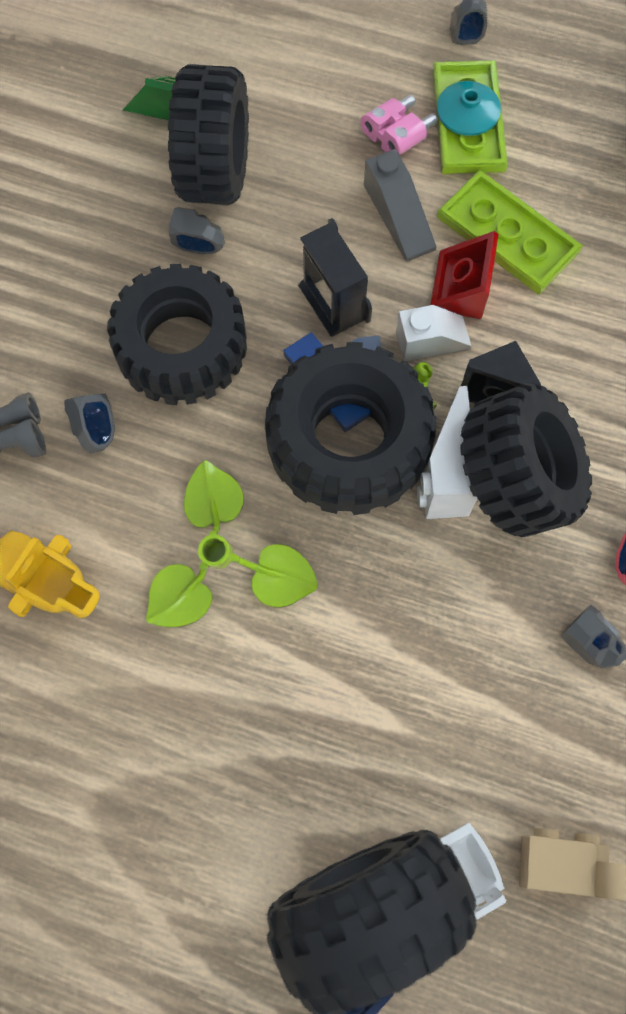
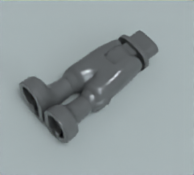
M31 393L21 394L9 404L0 408V427L17 423V425L0 431V452L3 449L20 447L31 457L46 455L45 441L37 426L41 422L40 413Z

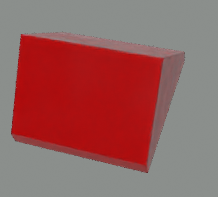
M496 231L440 250L430 305H435L464 317L482 319L490 293L499 235Z

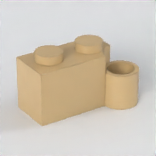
M534 828V836H522L519 887L626 901V865L609 863V845L600 844L599 835L575 833V841L559 839L558 830Z

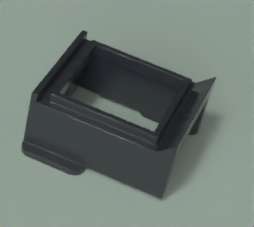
M330 218L328 219V224L300 237L304 244V279L298 286L329 335L333 337L362 321L366 323L371 322L372 305L366 297L368 276L339 234L335 220ZM324 280L332 292L331 309L315 283Z

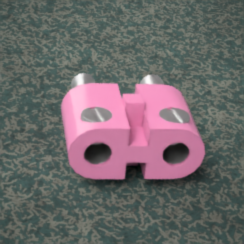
M408 95L400 101L391 98L361 117L360 124L363 132L374 143L382 142V150L388 152L396 149L398 154L401 155L423 141L427 136V130L437 124L438 119L433 113L422 120L414 113L406 115V110L416 103L415 98L412 95Z

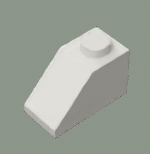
M435 305L399 311L396 335L403 361L407 362L471 349L463 316Z

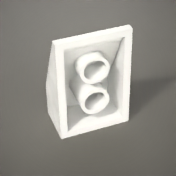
M459 386L430 457L427 470L421 473V485L417 486L418 507H424L426 519L467 517L470 515L478 499L472 495L469 488L471 483L469 477L465 476L463 469L465 461L460 450V445L463 442V438L460 436L461 429L470 411L467 386Z

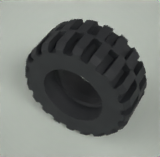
M187 64L179 69L175 76L176 82L172 86V98L169 104L168 151L172 185L175 186L174 191L176 195L185 202L231 205L238 201L241 196L248 157L249 113L247 85L244 82L245 77L236 67Z
M170 264V268L161 269L160 266L151 268L150 274L143 276L141 273L133 278V285L131 287L125 285L118 293L120 301L115 300L109 312L112 318L107 321V332L110 336L109 343L124 378L129 380L130 385L137 392L144 391L146 397L153 401H159L160 397H162L168 405H177L178 400H185L186 404L189 405L197 403L196 398L201 396L209 399L216 395L215 389L219 386L225 389L232 383L231 374L237 375L243 366L242 359L246 357L247 336L239 298L234 296V290L227 282H220L219 275L212 271H207L205 274L202 272V267L189 265V268H182L181 264ZM172 318H196L211 328L208 336L200 345L184 353H162L147 345L152 332L160 324Z
M524 383L477 402L467 414L460 435L463 438L460 450L465 461L463 465L465 476L469 477L471 483L469 488L472 495L478 498L480 509L484 514L491 517L490 521L496 527L503 529L508 534L519 537L532 536L577 522L588 508L587 504L591 500L592 492L589 490L592 485V475L589 472L591 464L584 448L586 446L584 438L580 436L577 429L579 427L578 424L569 415V409L565 403L559 402L558 396L553 391L534 383Z

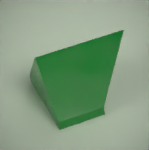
M165 75L145 78V85L125 106L123 111L168 120L172 86L176 82L175 77Z

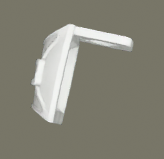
M468 822L440 838L444 845L452 847L475 896L476 905L484 901L487 902L480 907L476 906L474 910L476 920L506 902V898L501 892L504 886L500 873L489 849L472 825Z

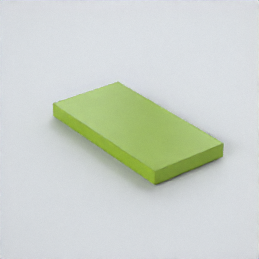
M496 60L434 62L432 71L442 174L477 173L479 170L484 173L506 172L508 162L502 109L496 125L491 130L476 136H464L450 131L441 123L437 115V101L442 91L448 86L461 81L482 83L492 89L500 100Z
M481 170L437 212L439 220L466 240L496 231L499 235L495 262L538 295L573 261L583 248L582 244Z

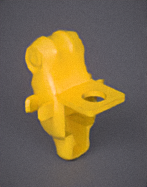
M10 530L0 538V587L14 594L8 605V608L14 614L25 617L32 606L49 613L65 611L78 618H86L94 611L100 599V592L95 586L84 580L79 567L66 557L71 549V544L67 538L62 535H56L48 547L44 546L36 537L30 538L21 532Z

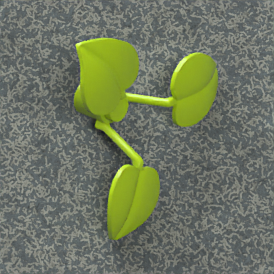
M204 460L192 474L184 496L185 514L194 526L205 528L212 524L214 525L213 530L201 540L198 546V555L202 560L199 565V574L196 577L190 567L182 564L169 565L160 570L154 577L149 590L146 621L161 627H181L201 619L208 612L213 600L211 590L201 583L206 576L207 569L209 567L223 569L231 562L257 571L251 581L252 590L259 601L270 607L292 605L315 592L318 588V583L308 561L289 546L282 544L266 546L260 553L259 564L234 554L231 544L218 534L221 528L220 522H230L240 514L244 504L243 491L232 476L220 470L209 461Z

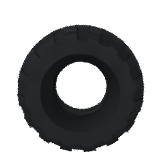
M347 342L346 347L334 348L333 344H329L315 349V354L310 357L304 355L288 367V373L283 375L282 379L277 380L271 391L268 407H266L265 433L267 449L274 470L281 481L285 482L292 489L293 494L303 502H312L320 506L322 511L337 514L338 511H351L353 515L370 513L371 509L380 506L386 508L397 502L421 478V473L424 472L430 459L436 435V416H434L433 399L428 387H424V384L419 382L418 373L405 361L398 362L393 358L394 353L379 346L376 347V350L363 348V342ZM353 404L365 407L371 411L370 417L382 428L384 439L375 450L367 454L355 457L341 456L321 445L316 438L315 429L325 417L330 415L331 408L339 405Z
M429 830L412 831L354 853L324 868L317 874L308 877L291 890L286 891L269 907L267 922L270 930L267 933L266 939L289 994L299 999L304 1008L309 1012L315 1014H340L353 1008L365 1007L378 1002L379 999L390 994L398 993L412 986L417 980L432 974L444 966V963L451 957L457 956L466 947L467 941L471 940L477 927L474 913L477 906L475 903L476 899L452 847L444 845L434 832Z

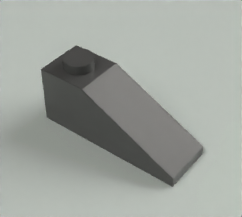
M393 149L365 160L364 187L405 261L407 262L435 251L437 246L413 180L397 150Z

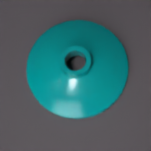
M461 81L448 86L442 91L437 101V115L441 123L450 131L464 136H476L491 130L498 122L501 113V104L496 93L488 86L474 81Z

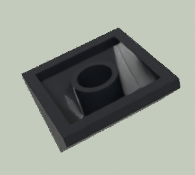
M513 341L470 359L461 386H467L469 402L476 404L481 400L524 383L541 385L517 341Z

